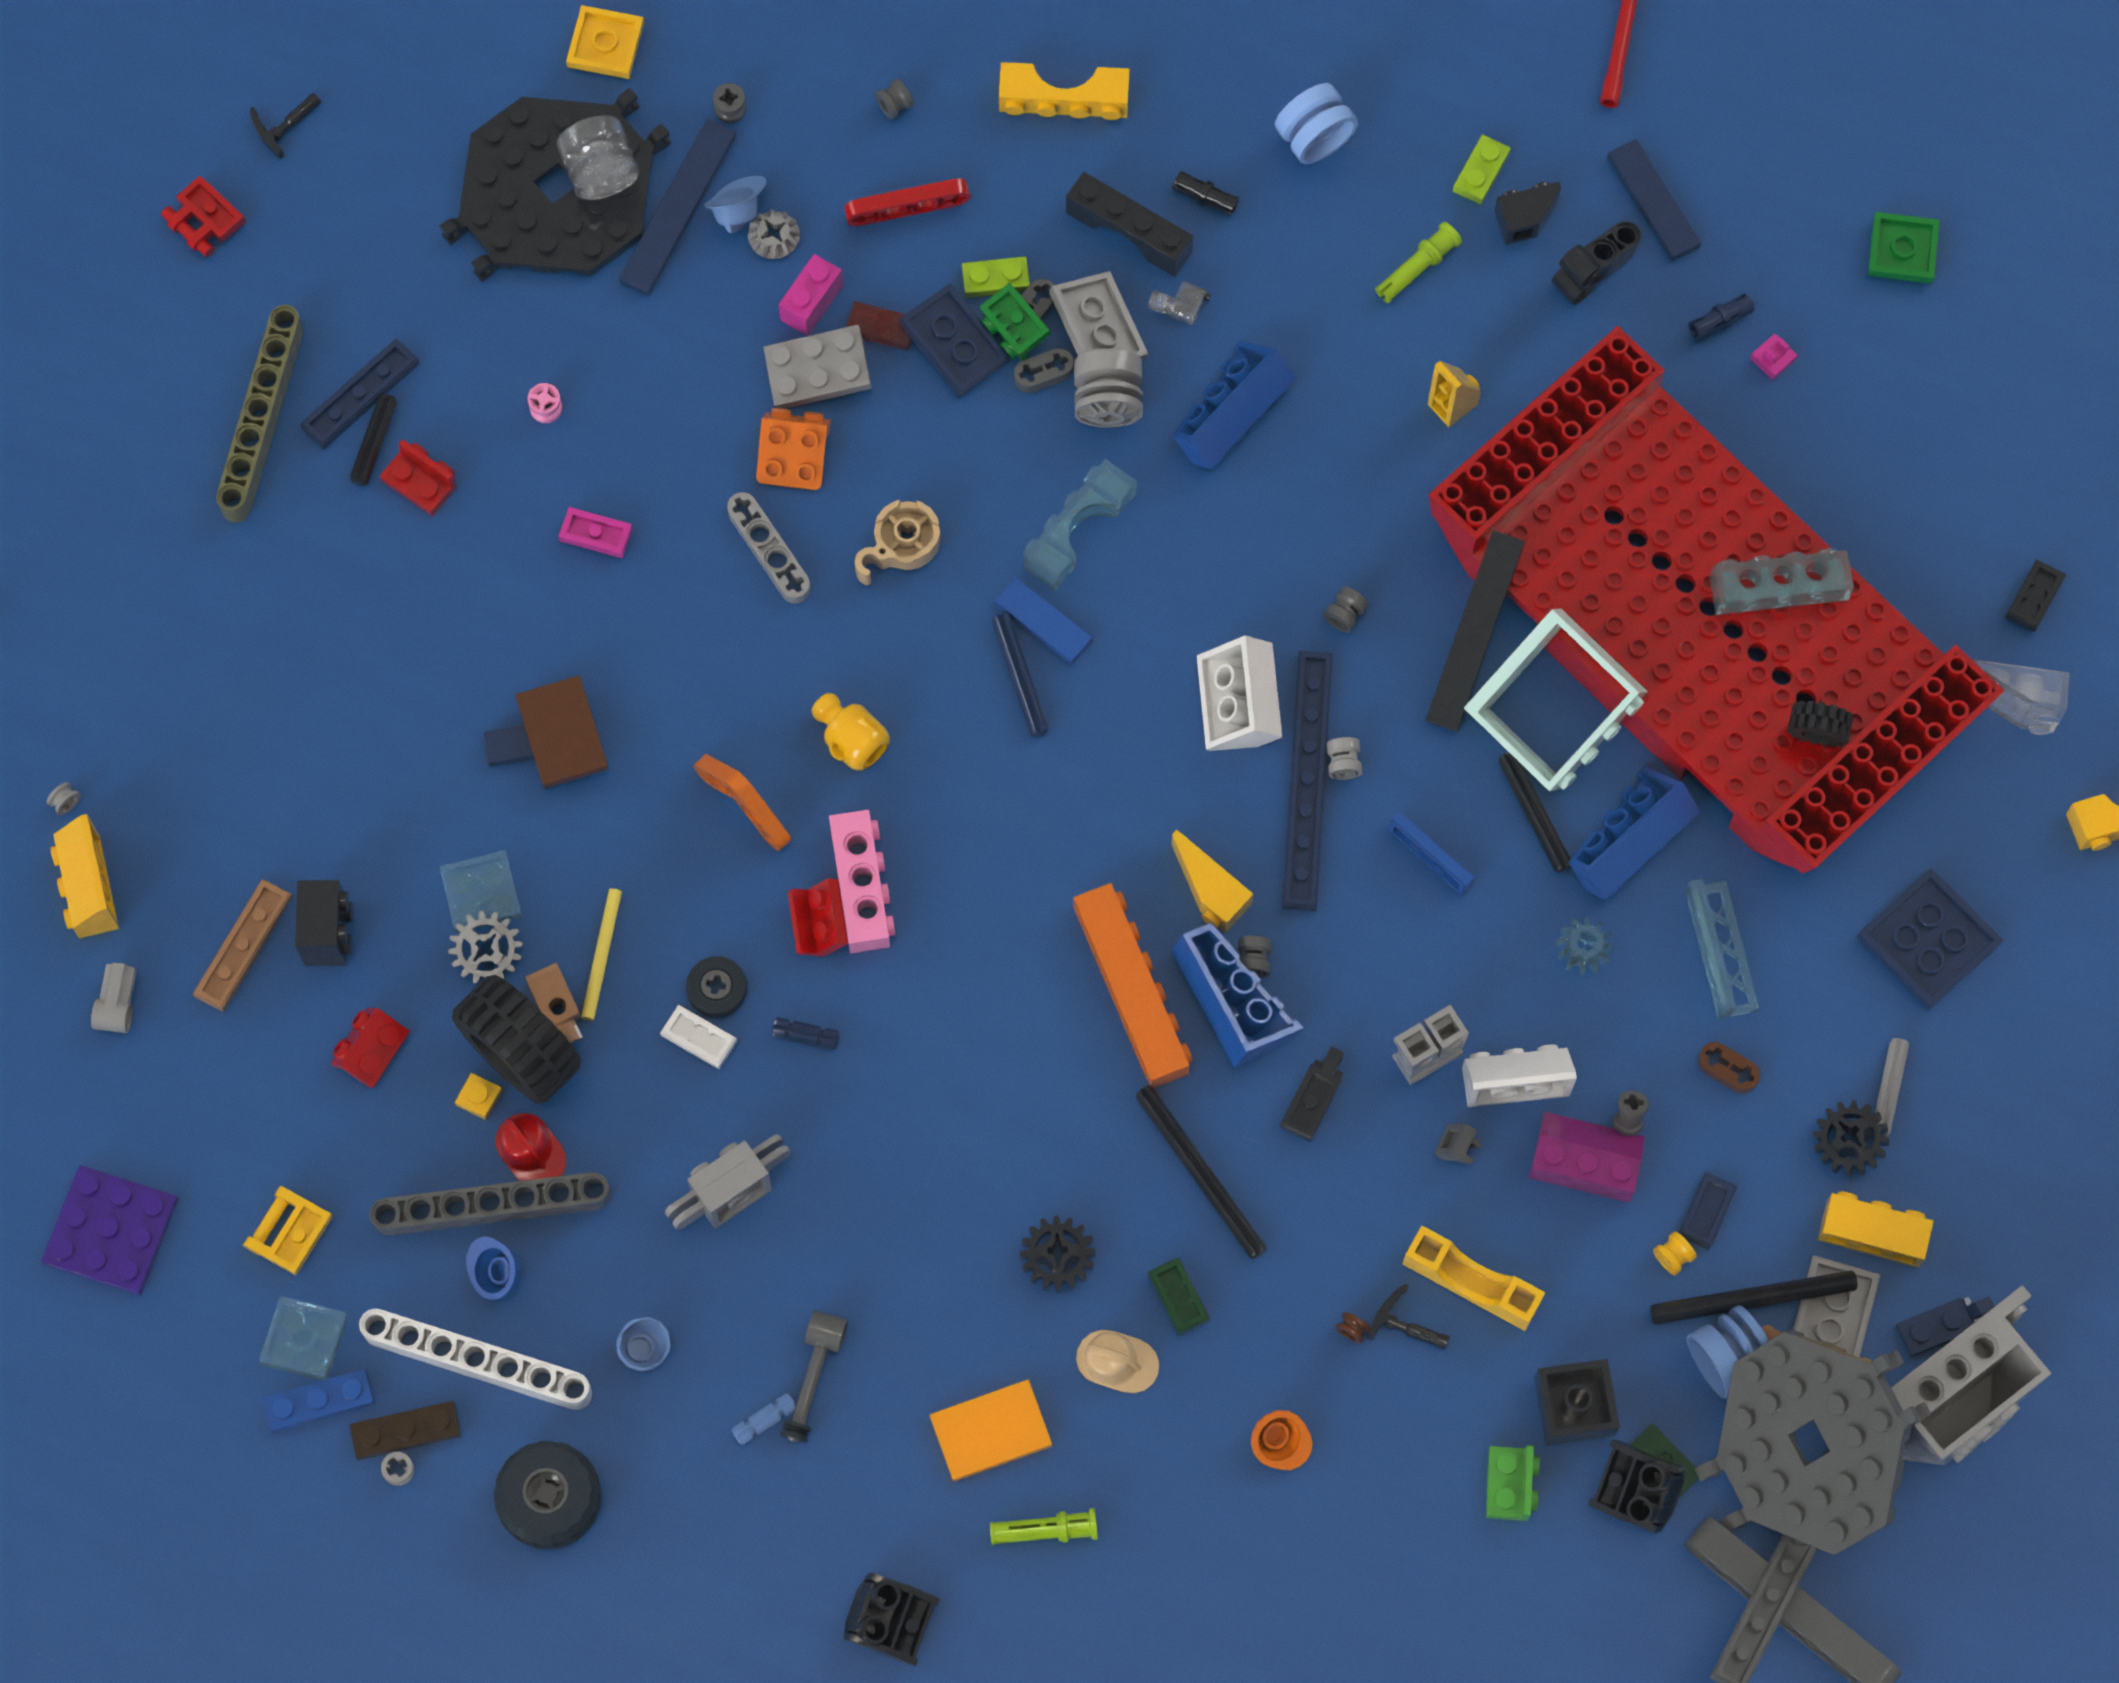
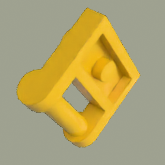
M279 1186L274 1194L276 1197L275 1201L253 1236H248L243 1246L256 1255L262 1256L297 1276L333 1216L328 1211L294 1192ZM288 1205L295 1207L271 1247L265 1245V1241Z

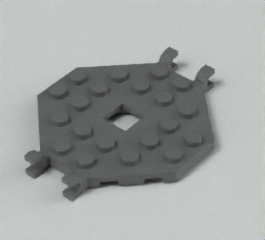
M1791 1329L1784 1331L1734 1362L1718 1455L1716 1458L1694 1469L1700 1482L1711 1476L1712 1478L1716 1477L1724 1471L1730 1480L1743 1508L1720 1520L1727 1530L1732 1531L1737 1527L1742 1528L1753 1521L1835 1555L1894 1522L1896 1508H1893L1896 1490L1901 1486L1905 1461L1902 1460L1905 1442L1909 1441L1911 1427L1932 1415L1925 1402L1916 1407L1911 1406L1903 1411L1884 1374L1904 1364L1898 1350L1888 1355L1883 1354L1874 1360L1866 1357L1859 1358L1846 1353L1847 1350L1824 1341L1817 1342L1804 1337L1803 1333ZM1814 1420L1830 1452L1810 1463L1804 1458L1796 1442V1431Z

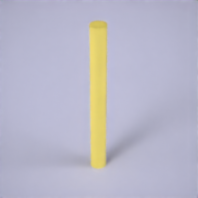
M610 888L608 891L581 1013V1019L585 1021H594L622 895V891Z

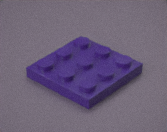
M79 1165L41 1262L44 1265L141 1296L179 1199L175 1195Z

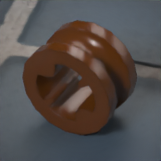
M1344 1312L1342 1314L1343 1322L1337 1323L1335 1329L1347 1339L1362 1344L1364 1340L1362 1335L1370 1331L1369 1325L1357 1316Z

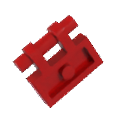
M198 176L176 196L178 202L183 207L175 212L170 206H167L161 212V216L168 222L167 226L173 232H179L188 240L187 245L195 252H201L205 257H209L215 250L208 243L210 237L214 235L223 243L246 222L244 216L201 176ZM193 216L202 224L197 230L188 224V221Z

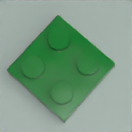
M1875 212L1872 220L1867 276L1932 284L1935 278L1940 220Z

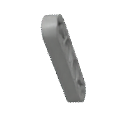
M745 492L734 494L727 503L731 522L782 597L790 603L798 604L804 602L810 594L808 576L755 498ZM740 503L744 507L748 506V513L752 519L748 524L744 514L741 511L737 512V505ZM756 528H764L769 532V537L763 542H756L751 538V533ZM774 554H782L787 558V562L781 568H774L769 565V558ZM789 572L796 584L802 583L801 591L798 593L794 589L788 591L790 585L786 575Z

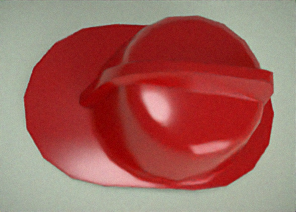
M528 1113L515 1114L507 1118L499 1126L495 1136L496 1149L519 1181L563 1176L566 1168V1154L559 1141L539 1117Z

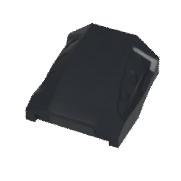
M1616 1439L1612 1440L1610 1447H1612L1611 1454L1594 1498L1590 1499L1589 1506L1654 1533L1661 1532L1674 1512L1683 1487L1684 1466L1657 1458L1625 1442Z
M868 1573L856 1591L846 1618L844 1640L872 1649L905 1664L916 1666L919 1646L935 1605H938L940 1598L876 1573Z

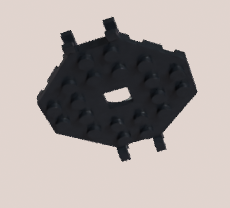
M630 87L620 94L613 105L521 97L471 133L459 217L448 219L439 226L443 231L442 237L450 246L466 232H469L488 255H482L471 262L475 268L473 270L474 274L481 282L490 277L497 269H513V266L532 268V271L558 273L560 270L591 276L642 238L653 155L668 147L671 141L668 139V136H670L668 130L662 124L653 129L644 141L624 117L639 109V105L636 102L638 97ZM560 168L566 172L577 186L555 203H552L539 189L536 182L553 169Z

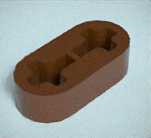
M1718 1042L1706 1044L1699 1053L1698 1066L1709 1077L1739 1094H1747L1756 1088L1760 1079V1071L1752 1061ZM1714 1052L1719 1053V1061L1727 1067L1720 1063H1715L1714 1066L1709 1065V1057L1705 1054L1713 1055ZM1730 1069L1738 1073L1747 1070L1750 1073L1748 1078L1752 1082L1746 1080L1743 1084L1737 1081L1739 1075Z

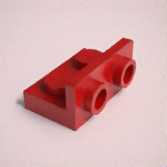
M402 439L398 444L400 452L380 474V479L433 517L457 488L453 475L454 471L445 462L439 460L436 463L430 459L428 452L419 444L413 442L410 445Z
M827 878L808 890L793 888L788 891L797 954L825 957L848 944L838 879Z

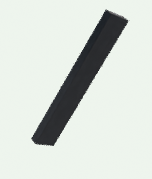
M1494 530L1492 531L1425 721L1459 732L1466 712L1464 707L1470 701L1526 541Z

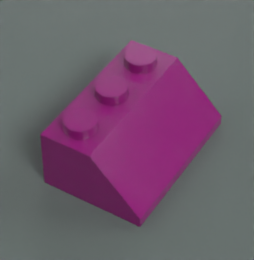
M1544 1111L1529 1178L1630 1203L1635 1193L1645 1136L1638 1134L1635 1136H1625L1614 1128Z

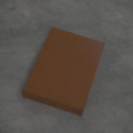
M580 675L515 694L544 789L609 770Z

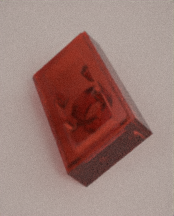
M854 301L846 327L859 324L863 339L908 351L912 341L898 324L899 318L905 314Z

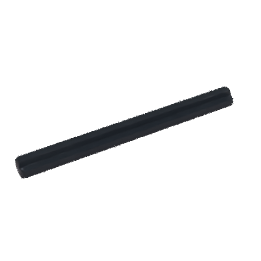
M1150 1085L1139 1090L1136 1094V1099L1251 1259H1255L1266 1251V1245L1156 1091Z
M1851 1270L1652 1304L1650 1313L1653 1323L1661 1324L1726 1313L1738 1305L1749 1309L1855 1291L1858 1287L1855 1272Z

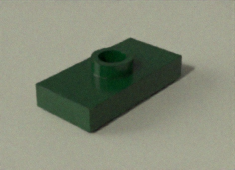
M1179 1257L1148 1272L1147 1275L1178 1336L1210 1321V1317Z
M1653 1423L1630 1444L1657 1458L1684 1466V1484L1679 1497L1699 1479L1694 1470L1696 1467Z

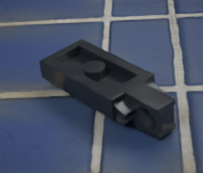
M1331 1046L1323 1063L1315 1060L1313 1065H1310L1280 1124L1281 1128L1309 1142L1312 1141L1341 1084L1343 1072L1338 1071L1337 1068L1344 1052Z

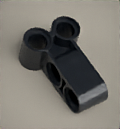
M1622 221L1585 247H1582L1580 244L1574 246L1560 260L1559 265L1562 268L1553 276L1551 282L1573 305L1579 304L1593 291L1597 283L1631 260L1642 237L1639 227L1632 222Z

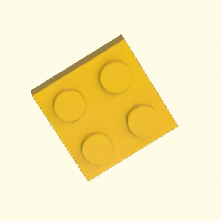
M581 5L566 59L567 67L630 79L644 27V17Z

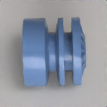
M1739 1305L1730 1310L1729 1316L1722 1314L1718 1317L1719 1331L1712 1325L1706 1324L1686 1337L1691 1356L1699 1371L1711 1388L1724 1399L1728 1398L1734 1362L1769 1341L1753 1316L1744 1307Z

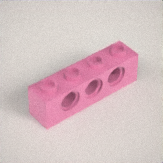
M869 809L829 815L850 954L890 948L889 936H895L896 934L893 915L886 916L884 904H890L888 884H881L879 872H885L883 852H876L874 840H880L878 821L870 819ZM854 844H863L867 847L865 852L858 855L849 851L850 847ZM862 875L872 879L869 885L863 887L856 885L854 880ZM866 907H871L877 911L876 915L869 919L862 918L859 912Z

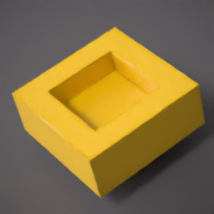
M471 1073L455 1104L487 1120L503 1090L500 1086Z

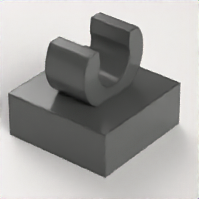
M1448 1124L1434 1154L1444 1161L1472 1164L1474 1160L1466 1152L1469 1147L1480 1148V1141L1474 1138L1477 1130L1468 1124Z

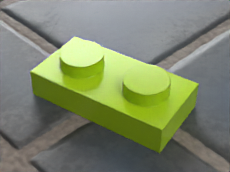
M1482 134L1455 182L1452 192L1482 205L1506 162L1511 148Z
M1026 256L962 263L965 298L995 295L1008 283H1011L1018 293L1025 292L1030 285Z

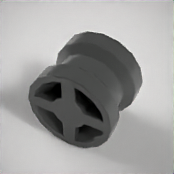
M899 79L891 81L888 88L879 89L874 93L878 105L889 119L897 117L898 112L903 108L909 109L914 105L909 91Z
M725 83L716 88L713 94V103L717 118L725 123L740 121L746 113L743 89L734 83Z

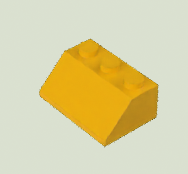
M87 814L80 815L53 834L56 846L50 847L55 867L60 866L62 877L57 878L61 898L66 897L68 909L63 910L65 923L68 929L73 928L79 939L119 929L100 835Z

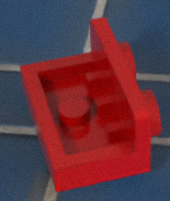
M368 1007L358 1012L351 1023L352 1031L346 1039L343 1038L336 1045L332 1053L335 1057L330 1064L335 1068L343 1069L367 1087L373 1088L410 1030L379 1008Z

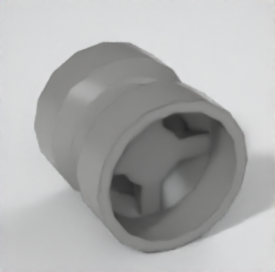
M1341 737L1327 742V754L1331 757V763L1328 766L1330 778L1349 780L1363 774L1362 763L1358 760V754L1361 752L1359 739Z

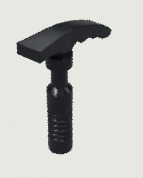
M311 93L306 100L301 102L299 106L285 117L283 123L278 127L274 126L270 131H266L265 126L261 124L254 107L250 108V114L263 143L281 159L284 157V153L276 144V140H280L284 136L283 133L289 127H294L321 101L317 95Z
M1407 1284L1395 1290L1377 1312L1367 1339L1373 1341L1379 1328L1382 1325H1386L1388 1329L1393 1330L1395 1328L1401 1330L1409 1337L1420 1339V1341L1423 1340V1342L1436 1345V1347L1444 1350L1450 1338L1447 1335L1439 1334V1332L1436 1333V1331L1433 1332V1330L1423 1328L1412 1322L1409 1324L1397 1320L1396 1316L1389 1315L1388 1312L1392 1310L1394 1302H1397L1400 1296L1404 1295L1408 1290Z

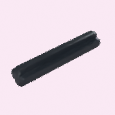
M382 393L376 402L350 474L351 482L357 485L366 486L369 482L397 404L395 397Z

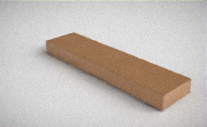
M264 879L260 881L193 992L194 998L223 1013L225 1012L293 898L291 893Z

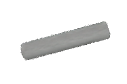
M1893 1038L1889 1043L1875 1113L1879 1112L1882 1116L1879 1124H1887L1888 1132L1883 1134L1886 1137L1891 1133L1909 1048V1042L1900 1038Z

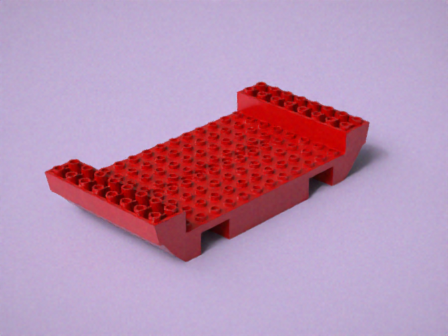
M1617 326L1428 494L1432 516L1437 520L1463 568L1474 581L1493 530L1526 541L1507 595L1537 624L1552 609H1562L1648 691L1642 697L1644 701L1643 706L1631 717L1627 714L1621 723L1680 780L1691 772L1734 814L1729 828L1753 851L1784 865L1796 868L1802 874L1809 872L1820 865L2005 690L1956 644L1946 654H1943L1661 387L1665 370ZM1609 511H1616L1622 516L1623 520L1619 524H1610L1606 521L1604 514ZM1631 534H1640L1645 538L1646 544L1642 547H1635L1630 544L1628 537ZM1657 556L1665 557L1669 561L1670 567L1665 570H1659L1653 566L1652 559ZM1680 579H1687L1693 584L1694 589L1688 593L1681 592L1677 589L1676 582ZM1711 602L1716 605L1718 612L1711 616L1705 615L1700 610V604ZM1736 625L1740 628L1742 635L1736 639L1729 638L1724 633V627ZM1563 628L1544 647L1610 713L1629 694ZM1760 648L1766 655L1765 660L1760 662L1753 661L1748 656V650ZM1784 671L1788 674L1790 682L1785 685L1777 684L1772 679V673ZM1800 694H1808L1815 703L1824 702L1825 705L1829 706L1833 704L1837 706L1836 708H1844L1846 711L1851 712L1853 722L1848 744H1845V746L1838 745V747H1832L1831 745L1821 746L1819 743L1814 745L1810 744V741L1803 742L1799 738L1792 737V734H1788L1793 704L1797 702L1796 697Z

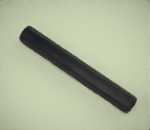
M1509 752L1499 757V764L1555 872L1561 873L1571 868L1568 863L1571 858L1522 764Z

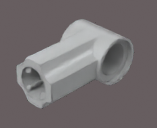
M114 962L106 964L100 998L95 1000L92 1008V1029L119 1033L129 1032L133 1015L131 998L137 973L135 967Z

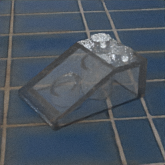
M1972 659L2005 690L1987 707L1988 709L2021 729H2028L2033 734L2046 735L2054 733L2067 711L2069 672Z

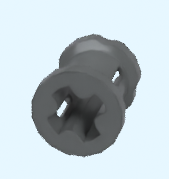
M1629 1090L1619 1096L1617 1104L1619 1111L1614 1115L1612 1124L1614 1129L1619 1131L1620 1134L1635 1136L1643 1128L1644 1121L1642 1116L1648 1111L1649 1101L1644 1094Z

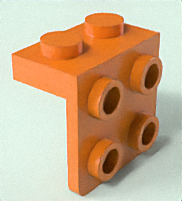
M772 408L771 413L766 412L761 419L756 473L757 481L768 485L811 490L819 489L823 480L826 439L830 433L831 420L823 419L824 414L817 412H804V416L791 415V410L783 408Z

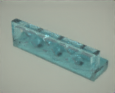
M1703 879L1689 881L1685 893L1718 1019L1758 1011L1759 1005L1726 881L1704 885ZM1720 891L1723 905L1718 913L1710 909L1707 894ZM1724 910L1727 919L1721 916ZM1717 921L1730 929L1731 937L1726 945L1718 939L1715 928ZM1732 942L1734 944L1735 951L1729 948ZM1725 953L1738 960L1740 968L1734 977L1727 973L1723 959ZM1740 974L1742 975L1743 982L1738 980ZM1733 985L1746 992L1749 1004L1735 1005L1731 989Z

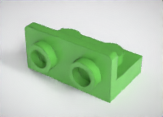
M1526 1445L1525 1448L1489 1446L1485 1518L1528 1521L1531 1511L1537 1512L1538 1490H1532L1533 1476H1539L1540 1456L1534 1455V1445Z

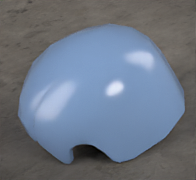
M650 1317L633 1319L619 1333L616 1341V1350L619 1359L627 1368L638 1372L653 1370L663 1363L670 1352L669 1331L656 1319Z

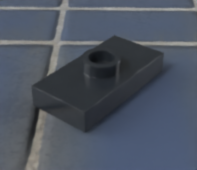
M2036 559L2005 617L2035 632L2066 574Z

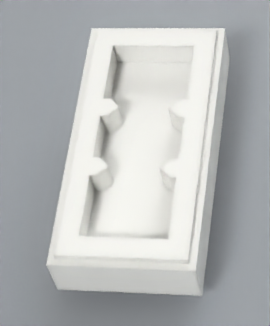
M679 1004L660 1032L661 1036L717 1069L721 1068L737 1043L736 1037Z

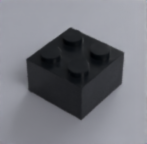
M339 880L297 881L295 947L304 965L346 966V954H352V935L348 934L347 922H353V902L349 901L348 891L343 890Z
M1608 1359L1538 1368L1534 1381L1546 1446L1612 1437L1617 1434L1620 1426Z

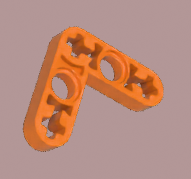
M708 754L702 756L693 765L697 774L709 786L736 801L762 837L775 850L780 851L792 840L789 833L752 784L739 771Z

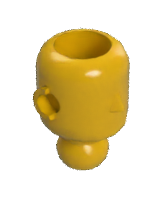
M833 693L822 695L814 703L811 709L812 715L818 722L827 725L824 732V740L829 747L831 755L836 760H842L853 770H865L874 764L886 751L890 743L888 731L862 705L851 704L843 708L840 699Z

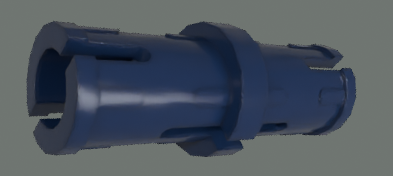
M1743 293L1728 303L1713 306L1707 314L1688 323L1689 330L1692 336L1699 341L1716 330H1725L1731 327L1732 323L1737 319L1754 312V304L1748 295L1746 296V293Z

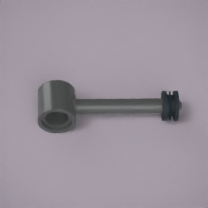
M814 1310L806 1331L805 1343L812 1345L814 1350L792 1421L784 1420L783 1425L786 1427H782L785 1430L780 1432V1435L788 1438L791 1442L807 1443L808 1438L805 1436H809L807 1433L811 1431V1428L806 1426L805 1423L828 1351L840 1352L848 1326V1319L818 1310Z

